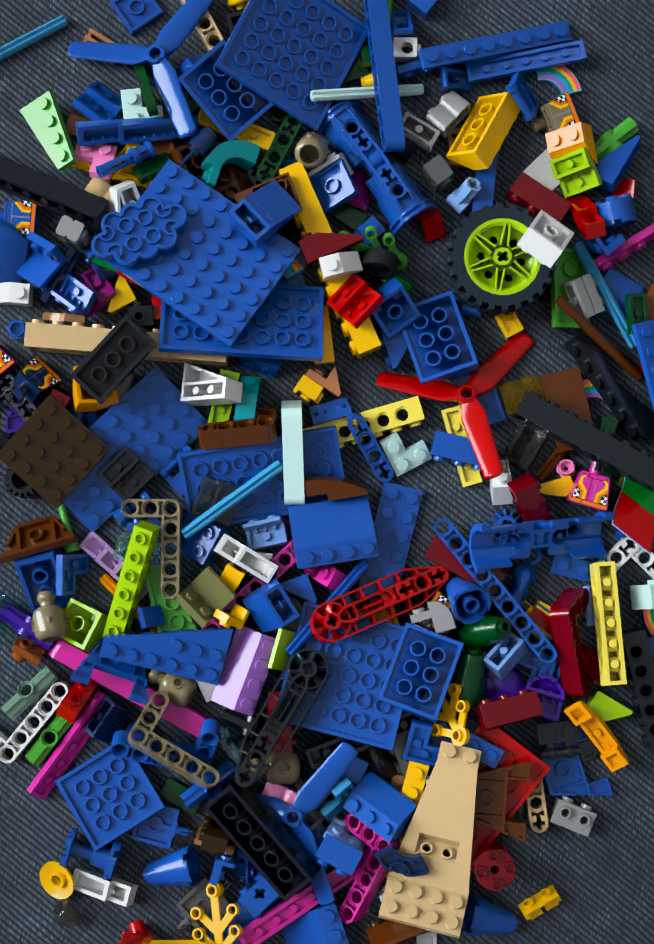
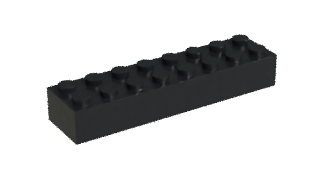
M531 390L530 393L526 391L512 417L654 492V459L650 458L651 454L643 449L638 451L632 448L633 444L624 439L619 441L613 438L614 434L610 431L596 429V424L589 420L581 421L577 418L578 415L570 410L565 412L559 409L560 405L551 400L549 402L542 400V395Z

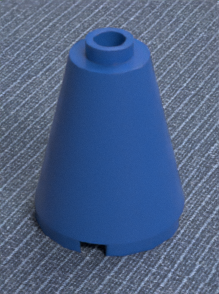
M458 576L451 577L446 582L445 589L454 617L464 624H475L484 618L483 615L491 608V599L487 591Z
M192 845L185 846L147 864L143 870L144 880L149 885L198 886L201 882V877L198 878L201 864L196 849L192 850Z
M475 894L468 895L470 898L467 901L463 929H461L463 935L512 934L513 931H516L518 919L514 913Z

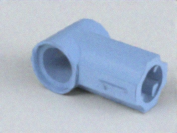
M469 176L459 188L447 197L446 201L458 214H461L472 203L471 200L481 190L479 180Z

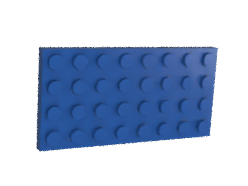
M277 284L231 348L162 301L159 352L322 362L324 287Z
M157 366L122 396L118 403L111 406L88 427L111 449L65 500L64 504L90 531L98 529L112 516L111 512L120 508L124 502L97 473L125 446L157 475L161 467L164 468L177 456V452H182L186 444L189 445L198 437L197 427L208 423L192 404L180 402L181 392Z
M336 425L303 431L304 477L324 475L345 478ZM282 434L278 435L277 440L272 443L210 450L200 448L177 452L187 511H193L198 515H202L278 460L283 466ZM283 470L211 523L216 526H226L248 522L252 519H266L270 515H289L288 507L295 505L284 504ZM304 483L305 504L328 500L327 494L307 497Z

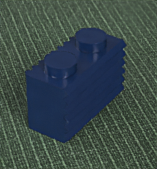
M106 696L84 730L92 738L109 745L114 732L120 730L122 724L127 721L131 711L122 702Z

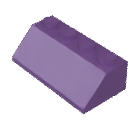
M244 625L242 629L236 628L227 651L218 686L215 685L210 700L234 711L252 716L270 669L268 664L276 637Z

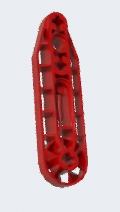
M442 566L405 568L324 602L311 615V632L318 640L329 644L354 636L420 607L448 581L449 572ZM412 572L413 577L401 581L398 574ZM434 575L441 576V578H436L433 581H431V578ZM393 577L395 584L383 589L380 582ZM417 580H421L424 583V588L417 586ZM375 584L378 592L365 596L362 590ZM408 587L410 588V590L405 594L400 593L399 591L400 589L405 590ZM435 589L430 595H428V591ZM358 592L360 599L347 604L344 597ZM422 595L424 600L412 607L410 599ZM380 596L376 601L365 604L360 609L356 608L357 605ZM404 602L408 609L394 615L392 607ZM377 605H384L366 614H363L361 616L359 615L360 611H367L368 609L375 607ZM386 610L390 617L376 622L374 615ZM369 618L372 625L358 630L356 622ZM329 619L330 621L333 620L334 624L328 625L327 621ZM339 627L346 631L344 635L337 631ZM352 628L354 632L347 635ZM328 633H332L331 640L327 639Z

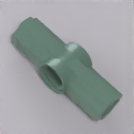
M45 666L30 681H24L18 686L17 693L1 707L2 710L12 721L15 720L30 705H36L42 699V694L58 680V677L49 667Z

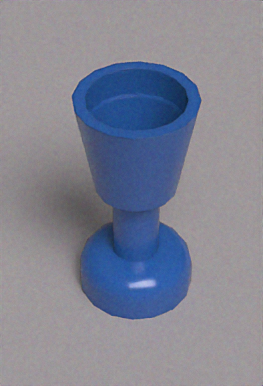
M145 489L139 492L140 499H152ZM150 504V505H148V507L151 508V507H153L155 504ZM128 505L127 513H135L136 505ZM121 507L111 512L122 528L132 519L122 513Z

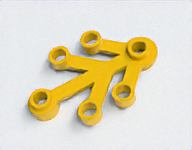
M451 683L448 687V693L451 695L450 705L445 697L441 707L443 712H440L437 720L449 722L451 729H446L441 724H433L431 735L449 737L454 745L463 746L470 740V732L465 728L470 704L468 701L459 700L462 688L459 684ZM457 711L460 712L458 722L456 719Z
M219 881L217 885L209 883L206 887V893L211 899L212 919L204 913L203 908L200 906L193 907L190 911V916L194 920L199 919L214 934L215 941L206 934V930L203 927L195 928L192 936L195 940H201L207 944H233L236 938L242 935L243 929L241 925H231L228 930L229 935L224 941L223 932L233 918L240 913V906L237 903L229 904L226 908L227 913L221 920L219 897L224 893V886ZM212 887L215 889L214 894L212 893ZM232 906L235 907V913L231 910ZM196 909L199 911V916L195 914ZM234 927L238 930L237 934L234 933ZM198 930L201 932V937L197 934Z

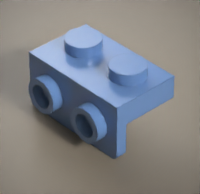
M270 515L267 516V519L260 521L259 519H252L247 524L242 525L243 530L246 531L248 548L253 551L289 543L286 522L281 516Z

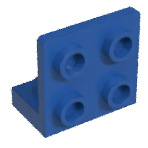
M31 231L26 238L32 243L30 247L34 252L16 273L18 276L42 289L68 259L56 245Z
M188 511L182 523V528L200 515L193 511ZM209 523L188 539L182 534V552L202 565H213L218 556V553L213 551L223 533L229 535L231 530L226 526H216L213 523Z

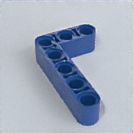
M215 719L204 720L194 746L170 740L167 741L210 766L219 741L220 724ZM118 730L114 732L111 745V753L114 756L168 768L132 747L128 742L130 731ZM133 733V738L136 741H143L142 734ZM151 743L153 751L159 752L161 750L158 743ZM169 753V760L174 763L178 762V756L175 753ZM192 763L187 764V770L190 773H195V765Z

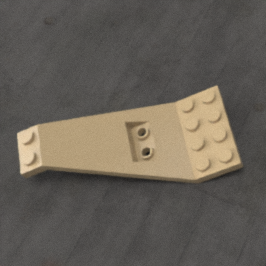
M441 741L437 761L399 848V851L405 854L421 853L429 868V873L422 876L407 877L390 871L381 902L379 918L459 939L469 895L477 771L482 751ZM424 846L429 847V848H430V851H428V852L424 851V850H423V847H424ZM445 851L449 852V853H450V856H449V857H445V856L443 855V852H445Z

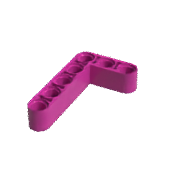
M351 813L346 816V828L368 845L371 851L339 910L341 921L347 924L359 921L365 916L389 871L381 864H378L374 852L386 847L387 843L388 845L393 844L397 850L401 846L400 840L389 843L360 820H358V824L357 818Z

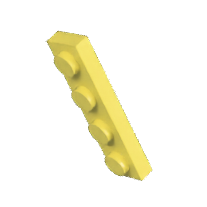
M461 406L441 410L446 432L468 438L461 421ZM473 465L457 466L462 487L482 482L480 471L472 469Z

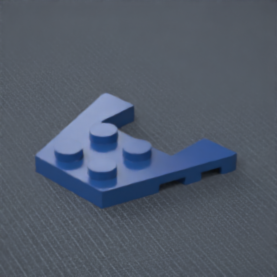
M104 637L71 675L70 680L88 685L93 669H97L134 682L129 700L146 705L149 699L147 694L146 668L100 657Z
M580 725L577 726L579 740L571 741L572 747H576L575 744L590 739ZM564 742L553 743L554 749L565 748ZM574 755L573 758H566V756L556 757L555 760L542 759L551 766V769L544 776L549 795H613L607 777L587 783L579 755Z

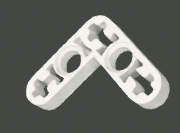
M626 535L607 552V562L611 561L613 553L619 552L621 554L620 562L615 563L616 571L629 558H632L654 579V570L649 567L654 562V554L652 552L651 555L649 554V561L641 563L639 556L646 551L633 542L635 545L633 548L628 547L625 550L628 552L626 556L623 551L618 549L620 546L624 549L628 545L626 541L629 538Z

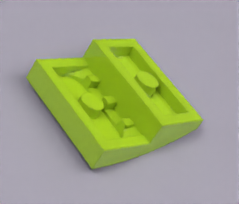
M585 147L549 161L555 180L560 181L565 198L603 185L598 170Z
M278 629L268 668L284 671L290 658L286 648L295 638V631Z

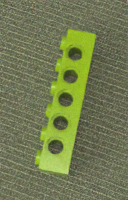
M144 520L134 525L102 637L131 632L160 533V526Z

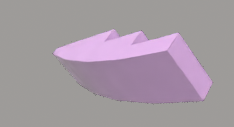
M92 530L79 546L118 581L125 558ZM146 580L140 600L148 593Z

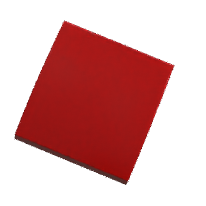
M353 273L326 303L349 324L358 329L385 299L369 287L364 280Z

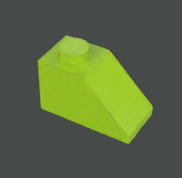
M597 689L594 690L586 703L604 722L629 716L633 713L632 710Z

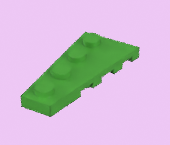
M161 564L150 566L146 577V584L151 605H161L165 620L164 625L157 626L158 633L173 630H198L191 616L175 599H167L161 594ZM173 584L167 586V595L173 596L176 593V587Z

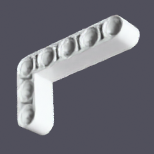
M59 681L53 684L9 738L0 731L1 762L11 763L21 755L57 711L61 701L71 689V685L68 682ZM58 685L64 686L66 690L64 696L58 695L56 691ZM45 701L52 703L53 708L51 711L44 709L43 704ZM32 717L39 719L40 724L38 727H34L31 724ZM19 732H23L26 735V742L18 740ZM6 748L12 749L14 753L13 758H8L5 755Z

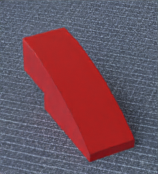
M585 194L565 198V200L572 204L569 211L586 240L606 236L605 220L598 214L597 206Z

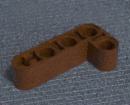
M268 407L261 409L258 412L257 418L202 424L197 427L200 447L204 450L266 444L277 440L279 423L276 409Z

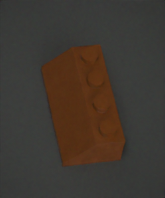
M380 920L369 924V929H366L370 944H401L429 932L428 930L391 920L383 923Z

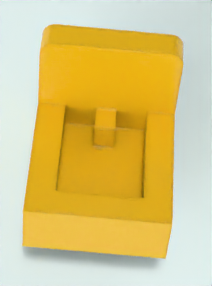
M235 603L230 613L216 609L213 616L219 619V624L226 628L233 626L242 629L250 611Z

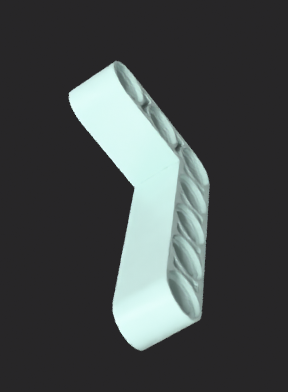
M301 400L281 401L284 504L303 505L305 504L302 403Z

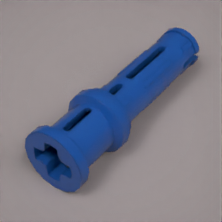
M145 141L143 145L137 148H130L128 153L100 166H96V172L100 178H104L131 164L139 165L141 161L147 158H154L155 150L149 141Z

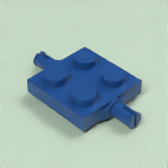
M164 804L166 808L133 828L131 839L171 849L175 835L179 834L188 837L190 829L179 826L180 808Z

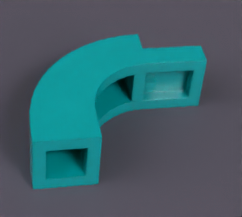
M229 140L221 143L202 162L200 169L205 171L201 181L213 188L216 185L221 167L225 164H234L245 170L251 169L256 164L261 147L245 140Z
M241 375L240 382L243 383L241 403H236L234 420L256 417L261 377Z

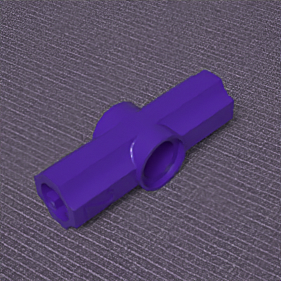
M8 603L1 611L0 618L14 627L21 636L29 640L32 639L48 651L55 644L56 641L41 642L35 637L31 626L32 615L24 613L11 603Z

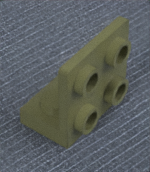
M208 566L174 599L203 628L214 618L213 614L216 609L222 610L236 594Z

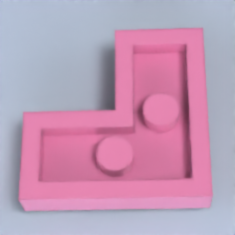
M77 143L75 149L77 160L92 163L89 171L90 177L110 180L111 174L100 178L95 168L116 158L117 146L97 144L79 147Z

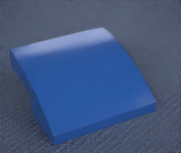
M98 80L90 84L86 91L76 97L72 103L74 107L93 121L114 120L123 112L121 97Z
M610 268L607 270L604 280L626 318L625 295L628 293H641L644 287ZM604 304L603 307L605 310L602 312L612 317L606 305Z

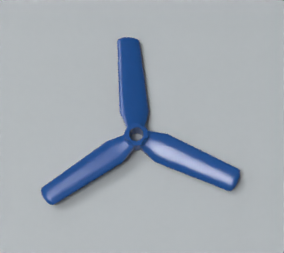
M187 0L162 28L155 44H152L149 48L139 44L73 41L68 48V56L129 65L149 63L153 67L154 83L178 136L186 138L195 132L196 126L180 81L177 79L176 70L167 60L172 53L183 45L215 0ZM160 54L158 58L153 59L155 55Z
M342 742L298 790L292 805L276 797L256 794L281 823L284 822L291 826L292 836L321 868L313 880L310 881L320 905H329L335 901L324 866L317 863L318 858L315 855L318 847L305 818L307 813L320 806L358 755L357 750L346 742ZM207 797L206 804H208L213 798ZM291 811L297 813L298 819L292 817Z

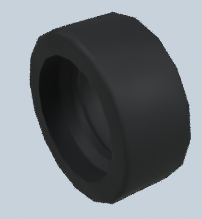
M366 249L361 254L360 261L363 268L361 272L378 279L392 278L397 273L399 258L395 253L386 249Z

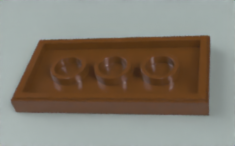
M579 367L539 376L546 402L551 400L560 405L559 409L565 412L570 410L578 415L577 418L581 421L589 420L592 422ZM555 440L558 454L574 450Z

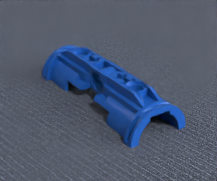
M342 100L327 111L317 131L320 135L325 134L337 152H343L353 167L360 163H363L372 177L365 184L378 200L377 207L390 223L389 230L395 237L410 219L422 211H433L437 206L432 199L424 197L397 161L389 162V159L381 150L380 137L360 110L363 106L359 100ZM349 124H356L358 126L357 131L354 133L348 132L346 128ZM359 135L363 142L368 141L367 147L360 146V140L357 138ZM383 172H391L390 179L393 181L391 184L387 177L382 178ZM396 186H401L404 189V192L399 196L392 193V189Z
M599 511L594 516L534 520L493 526L488 523L474 524L469 537V552L473 568L477 574L486 573V569L512 567L513 564L510 559L530 557L531 549L548 547V555L570 553L573 560L597 558L599 561L607 560L608 553L603 546L602 537L600 536L602 521L613 520L614 513L611 511ZM576 524L575 530L568 532L569 526ZM497 532H502V536L495 540L494 535Z

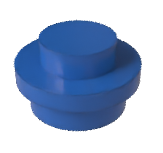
M19 319L13 320L8 325V334L13 339H23L25 337L26 323Z

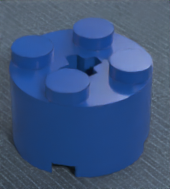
M631 193L621 195L619 198L617 195L605 198L606 202L594 203L597 206L598 214L605 220L606 231L637 222V214Z

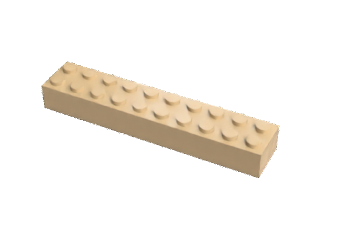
M32 319V322H26L24 347L30 351L89 355L112 329L105 328L101 324H92V327L84 326V323L73 322L72 326L62 321H52V324H48L44 320ZM153 329L152 332L145 331L158 345L144 360L226 367L229 365V356L159 352L160 329Z

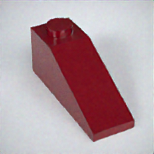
M309 232L300 237L301 240L298 241V245L309 267L318 263L320 257L345 251L364 242L363 234H312Z

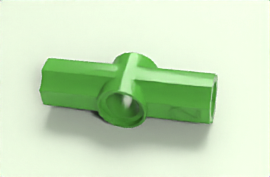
M628 117L613 130H608L598 138L595 143L598 162L623 145L625 141L639 131L637 123L633 119Z
M56 715L26 753L25 757L32 764L40 766L72 724ZM47 732L55 734L54 742L47 740Z

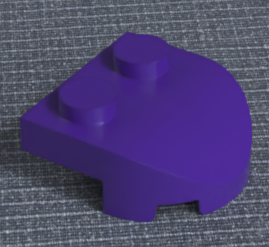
M512 669L503 681L490 671L484 673L485 700L497 701L499 696L510 694L511 697L516 696L518 691L524 689L523 678L517 670Z
M538 675L532 678L523 690L529 689V692L537 691L543 715L540 718L558 722L562 703L565 700L564 689H562L558 680L550 675Z

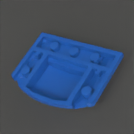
M0 220V283H23V278L18 276L16 272L27 259L29 240L26 238L27 236L24 238L17 231L16 227Z

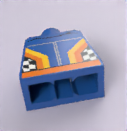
M26 200L7 201L4 205V211H0V220L16 227L17 231L24 238L31 231L38 235L40 206Z

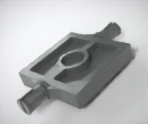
M206 876L201 879L198 886L193 887L176 903L177 908L183 913L185 918L176 926L178 930L180 929L181 933L190 924L196 928L203 927L206 932L209 930L199 919L194 920L190 916L191 909L200 906L203 908L204 913L212 919L211 899L206 893L209 879ZM227 878L222 882L224 892L232 885ZM212 887L213 894L215 893L214 887ZM224 893L219 897L221 918L227 913V906L232 904ZM196 909L195 914L199 916V911Z

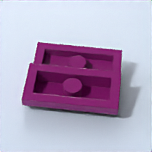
M92 268L80 274L81 281L98 293L89 313H80L85 319L103 308L116 295L109 281L106 279L100 282Z

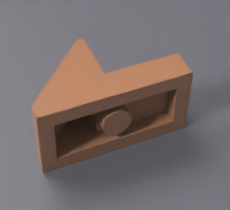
M336 366L327 379L324 378L325 374L315 368L313 371L309 368L305 374L307 377L335 397L339 398L341 396Z

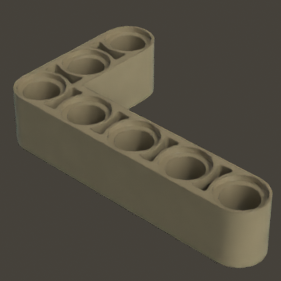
M127 499L121 506V511L126 517L132 519H162L161 594L167 599H174L181 592L182 507L174 499ZM132 503L135 504V513L128 514L127 506ZM176 504L177 511L174 514H168V505ZM148 505H156L157 510L154 514L147 513ZM175 524L177 531L172 535L168 534L166 530L168 525ZM170 544H175L177 548L173 555H168L166 551L167 546ZM174 564L176 572L170 576L166 573V568L168 565ZM171 584L176 587V593L173 596H169L166 593L167 586Z
M164 691L155 692L128 735L129 744L204 789L214 787L220 779L216 769L152 732L169 703L167 693ZM154 698H161L164 703L163 706H157L154 703ZM144 715H151L153 723H146L143 718ZM133 733H141L143 741H136L133 738ZM151 743H158L161 750L159 752L153 751ZM169 753H175L178 756V762H171L169 760ZM188 763L195 765V773H190L187 770L186 766ZM211 774L213 783H207L204 775Z

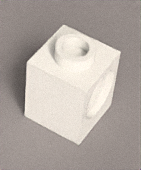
M393 37L395 63L416 61L417 56H419L418 51L421 49V44H417V37ZM409 47L412 52L404 53L402 48Z

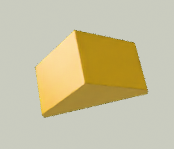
M120 275L114 289L116 295L111 299L107 312L115 315L127 309L128 306H132V302L137 301L129 283Z

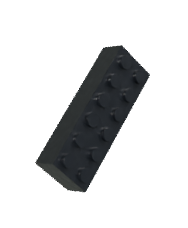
M234 780L204 807L284 901H287L313 880L321 870L250 787H241Z

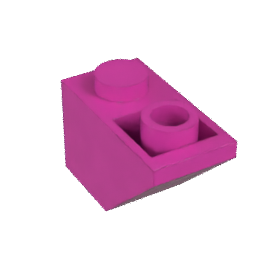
M329 564L304 568L303 573L333 591L348 576Z

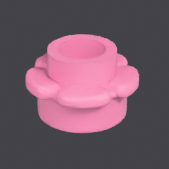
M563 459L556 466V472L559 473L560 477L569 475L572 477L576 472L575 464L571 460Z

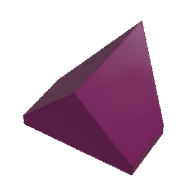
M362 167L351 175L359 193L345 203L366 211L371 202V195L368 186L365 184L367 180L364 168Z

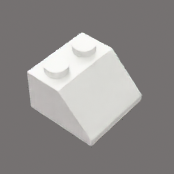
M541 210L517 245L524 252L538 259L541 264L551 268L569 243L574 232Z

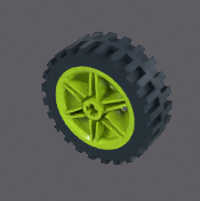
M496 203L492 207L489 204L485 205L481 210L471 212L466 219L464 218L460 222L448 243L445 255L447 264L445 270L446 275H449L450 278L449 284L451 288L454 287L457 291L456 296L459 299L462 297L467 302L465 305L471 308L473 306L477 308V312H489L492 316H497L498 314L511 315L513 312H520L527 306L532 305L545 292V289L552 281L551 277L555 272L556 265L553 264L549 268L541 264L531 254L524 252L518 245L514 248L509 245L511 240H515L518 243L535 219L528 214L530 210L526 208L522 211L516 208V204L503 206V203ZM491 237L497 239L496 244L489 241ZM478 253L484 254L483 260L477 258ZM503 254L505 259L500 262L498 258ZM518 259L524 260L523 266L517 263ZM485 272L492 274V277L490 279L486 278ZM510 275L512 280L507 282L504 280V276Z

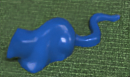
M533 548L536 552L534 560L520 563L512 572L513 584L508 592L519 605H521L523 600L526 601L529 596V587L536 581V573L532 566L538 565L543 559V553L540 548ZM511 601L506 602L508 607L513 606Z

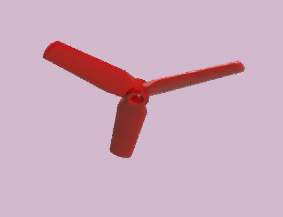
M524 331L515 334L481 364L479 370L472 373L466 385L460 387L443 381L421 384L419 377L388 372L379 373L376 385L438 401L457 402L462 407L461 421L484 478H496L502 474L503 468L486 411L477 398L491 391L534 345V342ZM465 394H468V395H470L471 397H469V398H464V397H462V396L465 395Z

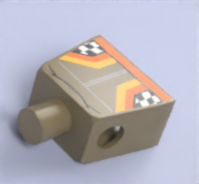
M567 91L541 106L538 111L540 118L532 120L531 126L534 132L545 129V132L549 133L579 123L580 120L569 92Z

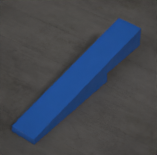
M192 115L196 130L188 137L195 136L199 132L197 115ZM170 117L75 122L76 138L79 147L114 142L125 145L180 138Z

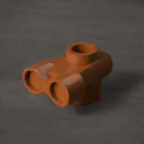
M17 638L11 651H13L12 657L16 661L25 662L28 660L29 663L37 666L46 649L40 645L32 644L29 639Z

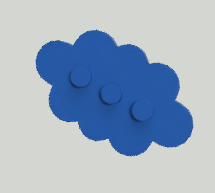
M148 196L140 204L127 203L122 207L120 213L110 212L101 220L102 232L92 239L91 250L98 259L109 260L114 258L117 264L127 268L137 264L140 259L146 261L153 260L158 255L159 250L166 252L175 248L178 243L177 231L185 227L188 221L187 210L184 206L177 203L165 206L164 202L156 196Z

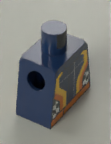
M35 354L15 378L13 385L16 388H14L13 393L19 399L25 396L31 402H36L49 396L52 389L57 390L63 380Z

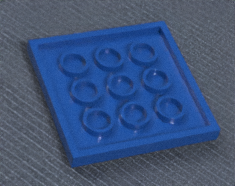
M111 746L55 781L94 851L103 848L166 808L140 762L114 756L111 753Z

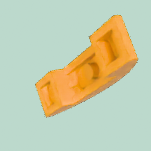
M580 700L564 709V712L574 725H580L601 752L600 758L611 772L629 764L624 750L612 731L590 706Z

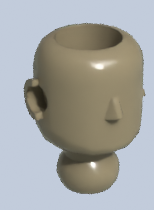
M307 132L299 140L294 151L297 162L302 163L306 170L320 166L325 161L327 155L331 153L325 138L315 134V132Z
M42 591L37 595L40 607L33 613L31 626L35 637L41 642L63 639L67 634V627H69L68 615H65V611L61 606L55 605L56 594L54 591Z
M151 669L147 676L148 682L153 685H159L158 691L167 693L169 702L178 707H186L192 700L198 687L196 680Z
M271 752L266 764L270 766L274 763L281 752ZM294 752L284 753L280 761L264 774L266 780L271 784L296 783L300 776L299 756ZM253 758L251 762L254 765H258L261 763V759ZM264 765L259 775L263 773L268 767ZM250 767V771L256 772V768Z

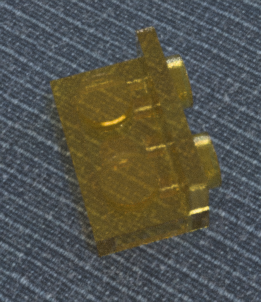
M533 375L524 376L522 380L515 382H505L503 386L498 387L507 415L515 412L526 391L530 393L532 390L542 395L541 399L545 401L541 382Z

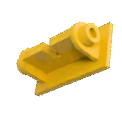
M550 885L530 898H526L518 906L526 920L531 919L532 921L543 914L541 907L544 906L548 911L559 905V902L562 900L554 886Z

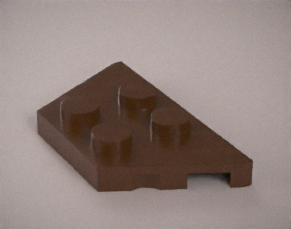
M54 515L15 526L11 537L5 544L7 547L4 554H0V561L2 564L76 543L77 540L75 535L70 533L66 526L60 523Z

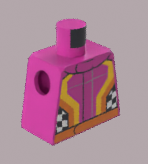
M592 461L589 472L580 471L566 501L606 511L610 478L601 476L604 464Z

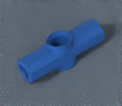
M230 760L216 768L220 779L214 787L204 789L194 784L179 795L189 810L207 797L214 798L221 792L222 786L235 777L236 768ZM205 774V781L209 784L213 783L212 775Z

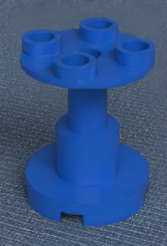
M72 828L65 843L66 851L62 855L60 866L66 868L72 855L91 860L90 865L105 869L103 880L111 882L115 873L113 870H115L120 858L123 842L115 840L111 849L103 847L94 851L91 847L76 843L79 828Z

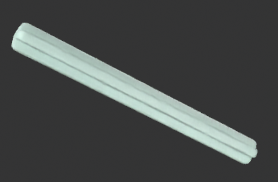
M423 84L398 85L399 96L424 94ZM374 86L310 91V100L312 102L375 98Z

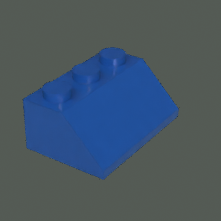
M370 771L352 789L343 808L387 842L391 843L402 838L418 804L378 774Z

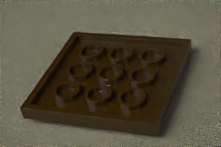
M49 395L0 450V460L58 509L111 448L56 399Z

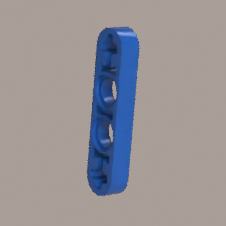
M351 413L347 418L348 428L375 476L381 482L390 481L394 476L393 469L366 420L360 413ZM355 418L356 420H361L359 421L362 428L360 431H358L356 425H352ZM365 434L370 435L371 441L368 444H362L360 442L361 436ZM373 451L380 453V458L376 461L369 458ZM381 463L384 469L388 470L387 476L381 474V470L378 466Z

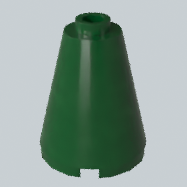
M484 614V618L475 624H464L459 621L457 625V632L459 631L460 638H458L459 642L464 643V649L469 646H475L480 648V651H483L509 636L511 632L509 620L505 617Z
M469 646L463 650L450 684L455 683L461 686L462 691L459 695V700L468 701L470 706H476L480 701L485 700L484 654L480 651V648L475 646ZM447 691L446 697L451 699V695Z

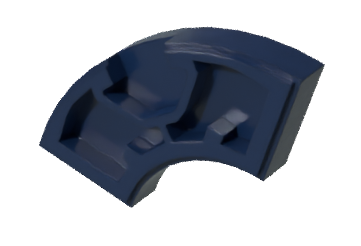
M393 844L374 852L378 862L391 872L403 874L407 877L422 876L429 873V868L421 853L405 854L397 850Z

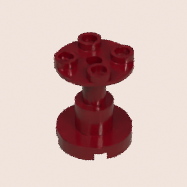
M493 841L487 850L478 856L472 870L481 886L488 890L501 891L513 881L516 867L507 849L501 843Z

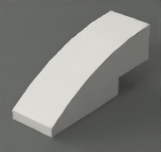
M224 533L213 549L219 555L267 584L279 567Z
M75 868L73 874L74 890L103 901L109 900L125 907L133 905L138 885L113 877L111 882L103 880L102 873Z

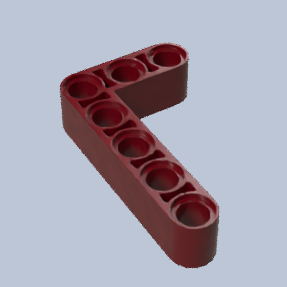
M566 588L550 608V622L566 697H587L589 694V682L577 618L589 603L587 588Z

